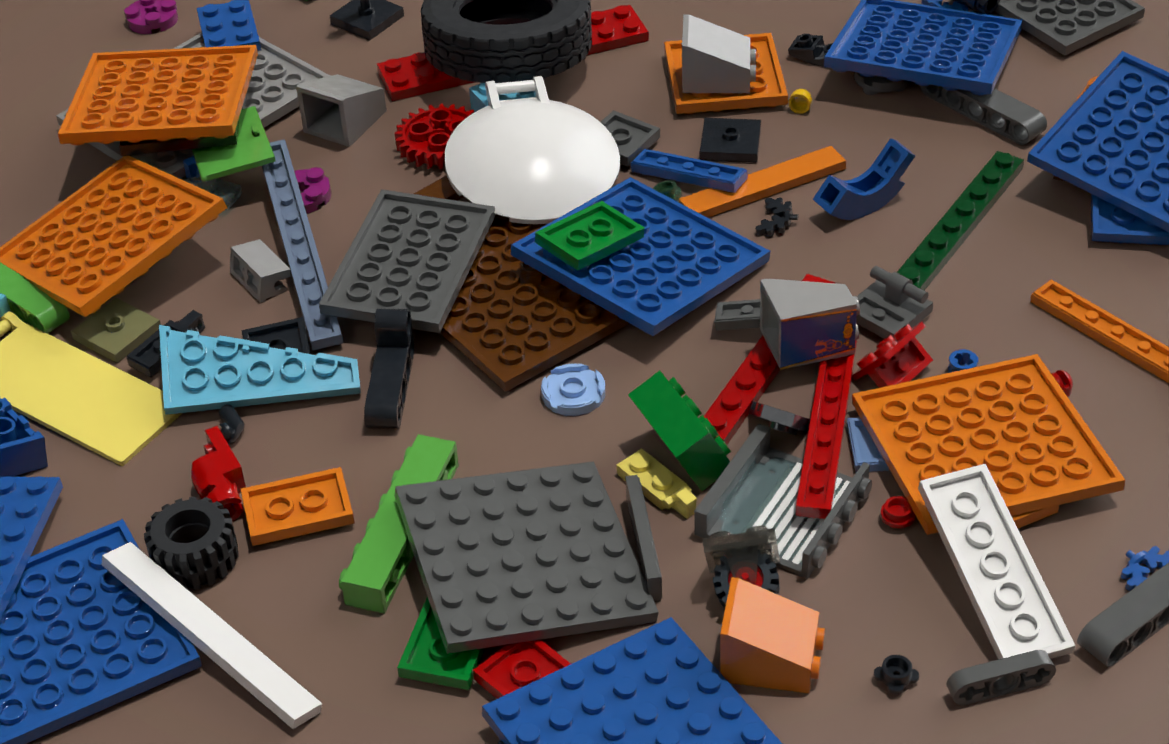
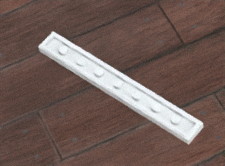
M129 542L102 555V566L292 729L321 713L322 703L133 543Z

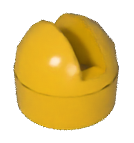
M796 89L789 98V108L798 114L806 113L812 104V97L806 89Z

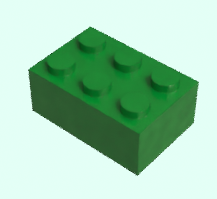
M659 370L630 392L628 396L695 484L703 491L714 483L728 466L730 460L727 455L731 450L722 438L718 436V432L709 420L701 415L702 412L693 400L687 395L683 396L686 392L673 377L668 381Z

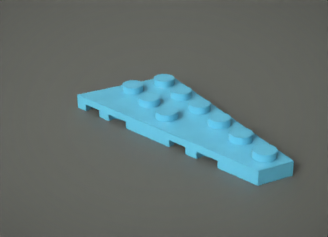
M159 325L163 402L166 415L221 409L225 405L241 407L361 393L357 359L318 353L317 355L298 352L296 348L286 347V350L272 348L267 343L221 335L214 338L200 335L198 331L187 330V332L171 330L169 326Z

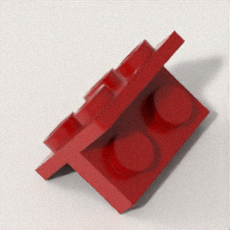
M920 322L911 327L908 323L893 336L889 335L876 346L877 350L874 354L870 352L856 363L859 369L852 375V378L856 381L868 373L879 388L911 381L933 361L931 356L915 338L926 327L925 324Z

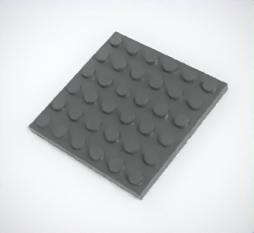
M594 461L395 486L394 496L447 654L657 622L658 609L651 593H648L646 581Z

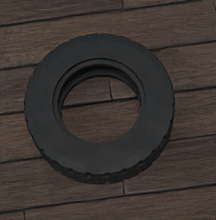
M424 0L421 7L423 45L427 60L439 71L462 80L479 83L487 81L506 83L533 80V77L537 76L547 78L577 65L578 62H581L587 56L592 46L590 0Z

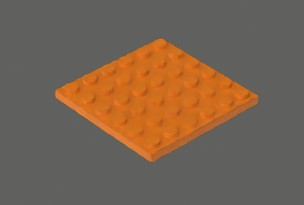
M241 45L93 53L59 129L60 144L77 146L92 142H99L101 144H110L114 141L137 143L142 140L153 139L168 141L174 138L195 140L200 137L222 139L234 136L258 56L257 46Z
M123 156L0 247V262L26 278L52 299L87 317L89 314L98 311L101 305L111 297L121 293L137 277L146 274L149 268L159 260L169 256L177 246L191 239L203 226L216 220L218 215L227 209L223 198L136 158Z
M1038 354L852 394V405L927 535L938 533V530L918 490L920 481L986 464L1011 516L1124 490L1125 478Z

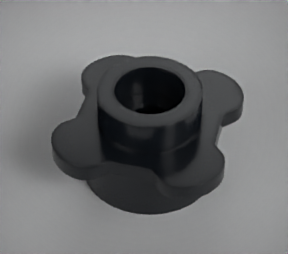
M890 655L884 659L882 667L879 666L874 669V678L878 681H883L891 693L899 694L903 692L904 687L909 683H916L919 680V672L916 669H912V663L908 658L902 655Z

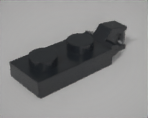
M192 310L180 321L174 322L169 320L163 325L169 326L174 331L187 332V330L198 331L199 334L206 328L202 318L203 315L195 310ZM159 329L127 355L128 365L149 377H153L162 369Z

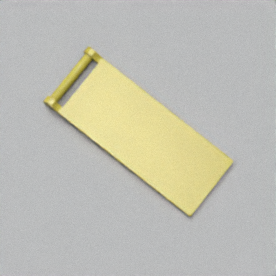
M10 311L0 318V338L8 331H11L8 336L0 341V398H6L11 403L12 410L120 466L127 464L182 414H165L162 390L23 322Z

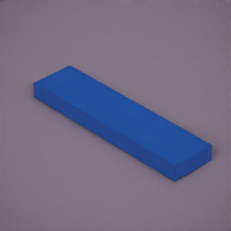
M644 149L631 162V172L733 193L748 179L747 169L649 149Z

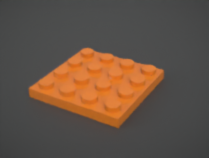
M772 33L744 35L750 37V49H756V82H750V93H683L682 40L664 42V52L676 114H693L695 112L707 111L720 112L730 109L788 105V93Z

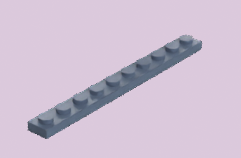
M284 139L270 142L276 162L262 165L312 350L342 344L343 339L337 317L320 314L319 303L328 286L286 141Z

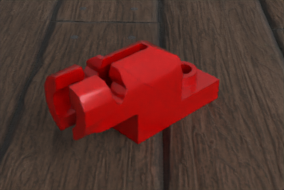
M214 426L205 430L208 444L203 445L206 455L192 462L191 480L201 500L205 497L210 498L212 503L217 501L221 503L223 509L229 511L233 522L243 512L244 508L241 504L242 500L239 497L241 488H246L239 461L219 427Z

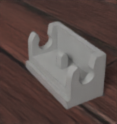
M260 239L231 247L230 273L260 303L287 290L284 285L274 287V284L278 280L290 277L291 269Z

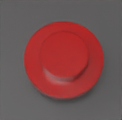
M893 496L887 499L880 512L882 521L892 528L908 527L915 521L916 516L907 498L903 496Z

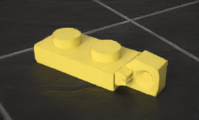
M642 448L616 465L618 476L625 481V476L638 475L643 495L661 510L672 507L686 519L694 515L697 498L692 494V489Z

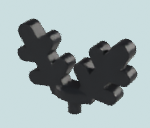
M781 197L776 200L766 198V213H773V216H771L772 221L761 220V225L755 228L756 234L758 236L767 234V236L771 237L774 235L775 230H778L779 233H784L785 227L789 226L792 220H798V214H793L791 201H786L783 204V198Z

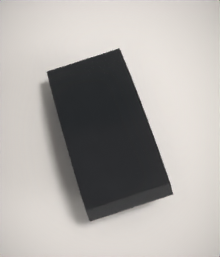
M802 34L798 35L788 48V53L804 62L824 67V57L833 43L825 45L823 35Z

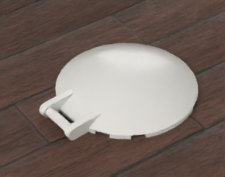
M542 76L533 77V80L496 84L495 81L485 82L489 106L474 112L464 119L450 135L445 149V171L450 184L459 196L463 195L475 204L495 206V214L510 217L509 222L522 224H548L612 188V185L618 178L620 169L619 150L608 129L592 115L579 108L549 100ZM531 91L535 93V97L502 101L499 100L498 96L501 94Z

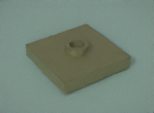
M115 298L71 331L73 340L118 363L154 334L161 324L159 319Z

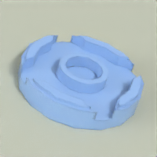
M584 364L558 366L551 370V375L547 378L545 376L541 383V398L545 406L553 412L564 416H579L590 413L598 408L605 399L606 387L602 374L596 369L595 372L589 370V366Z

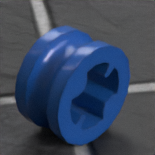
M966 349L952 352L949 356L948 373L977 367L979 362L978 356Z

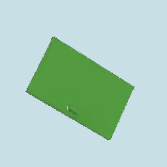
M255 106L241 110L237 145L192 149L203 182L276 162Z

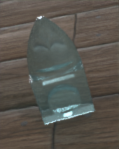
M201 177L184 179V181L223 198L227 206L225 211L242 195L241 185L218 178L205 182L201 180Z

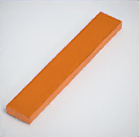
M828 146L748 174V179L735 193L708 188L679 198V203L709 218L846 169V160L832 146Z
M1052 279L1031 294L1030 302L1169 383V347Z

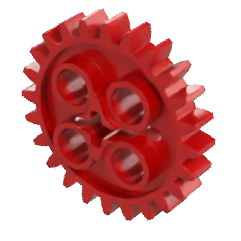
M441 103L439 108L429 105V110L425 111L422 108H418V114L408 113L409 119L402 118V124L396 126L397 131L395 132L397 151H400L401 158L407 157L408 163L416 160L417 167L426 163L427 169H430L433 165H438V168L442 169L445 164V149L450 135L464 119L474 113L473 109L466 112L465 106L455 109V104H451L449 108H445L444 104Z

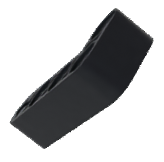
M377 309L375 313L377 349L365 401L364 421L366 428H400L415 349L410 309Z

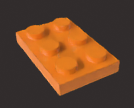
M341 467L241 488L252 546L355 524Z

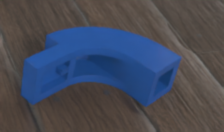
M890 138L866 172L851 180H841L829 175L813 200L834 217L845 220L862 218L879 210L897 195L905 185L900 178L916 155L897 140Z

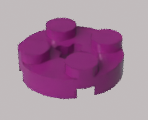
M138 0L124 9L128 27L133 32L139 34H152L151 29L160 28L161 32L166 31L178 21V10L175 0Z
M314 167L294 171L299 189L304 191L301 193L307 214L318 210L317 205L325 201V205L329 202L332 195L329 179L324 175L323 169Z

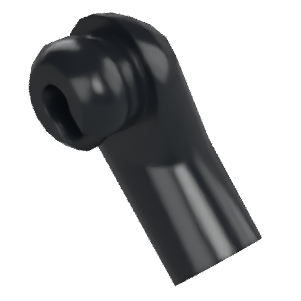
M225 405L219 410V416L224 422L219 424L222 427L220 431L227 443L232 444L243 431L245 424L232 405Z

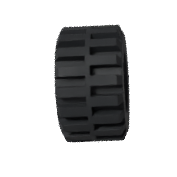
M189 497V500H182L181 498L175 500L174 504L162 506L161 512H155L151 516L152 521L147 522L145 526L146 533H144L149 558L186 589L193 587L195 590L200 589L201 585L208 584L210 586L215 584L217 578L223 579L228 575L227 569L234 568L236 564L235 559L238 558L239 554L234 526L229 511L223 509V505L218 501L212 503L210 498L205 497L202 500H198L197 497Z

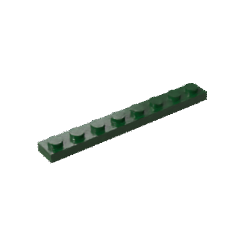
M997 151L897 273L912 280L913 285L925 291L1022 171L1024 159Z

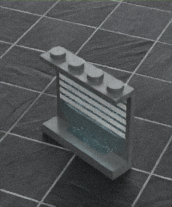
M758 424L694 510L695 535L730 549L735 548L737 552L742 551L741 547L746 546L748 551H753V548L760 549L762 555L767 553L770 556L771 562H774L776 567L808 579L816 567L821 568L830 545H836L839 541L845 522L853 520L861 498L866 499L872 488V480L869 479L870 464L863 462L853 478L838 472L833 508L825 519L796 516V502L804 459L771 448V428Z

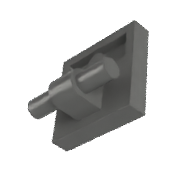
M874 266L870 272V277L876 279V281L857 296L860 304V315L856 316V323L885 339L889 335L893 336L908 323L911 327H914L933 311V302L928 300L929 293L913 285L912 280L897 272L890 273L878 266Z

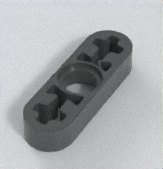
M1033 650L958 670L948 678L946 686L956 704L967 705L1043 685L1053 678L1056 673V667L1046 651Z

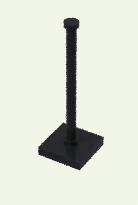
M351 0L330 15V23L333 26L370 41L404 17L403 7L387 0Z

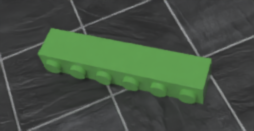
M418 434L412 447L409 446L406 449L404 462L400 470L394 472L391 487L387 494L384 493L381 496L379 509L375 517L369 519L362 542L356 544L350 565L341 572L339 588L343 591L345 605L385 614L414 556L394 496L395 486L452 479L459 466L455 441Z

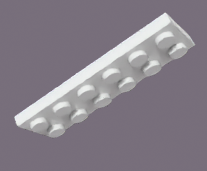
M986 464L921 480L918 490L997 658L1002 659L1033 650L1046 651L1050 659L1073 653L1075 648L1073 639Z

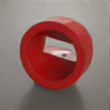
M1063 370L1051 373L1064 393L1069 397L1073 388V380L1070 374Z

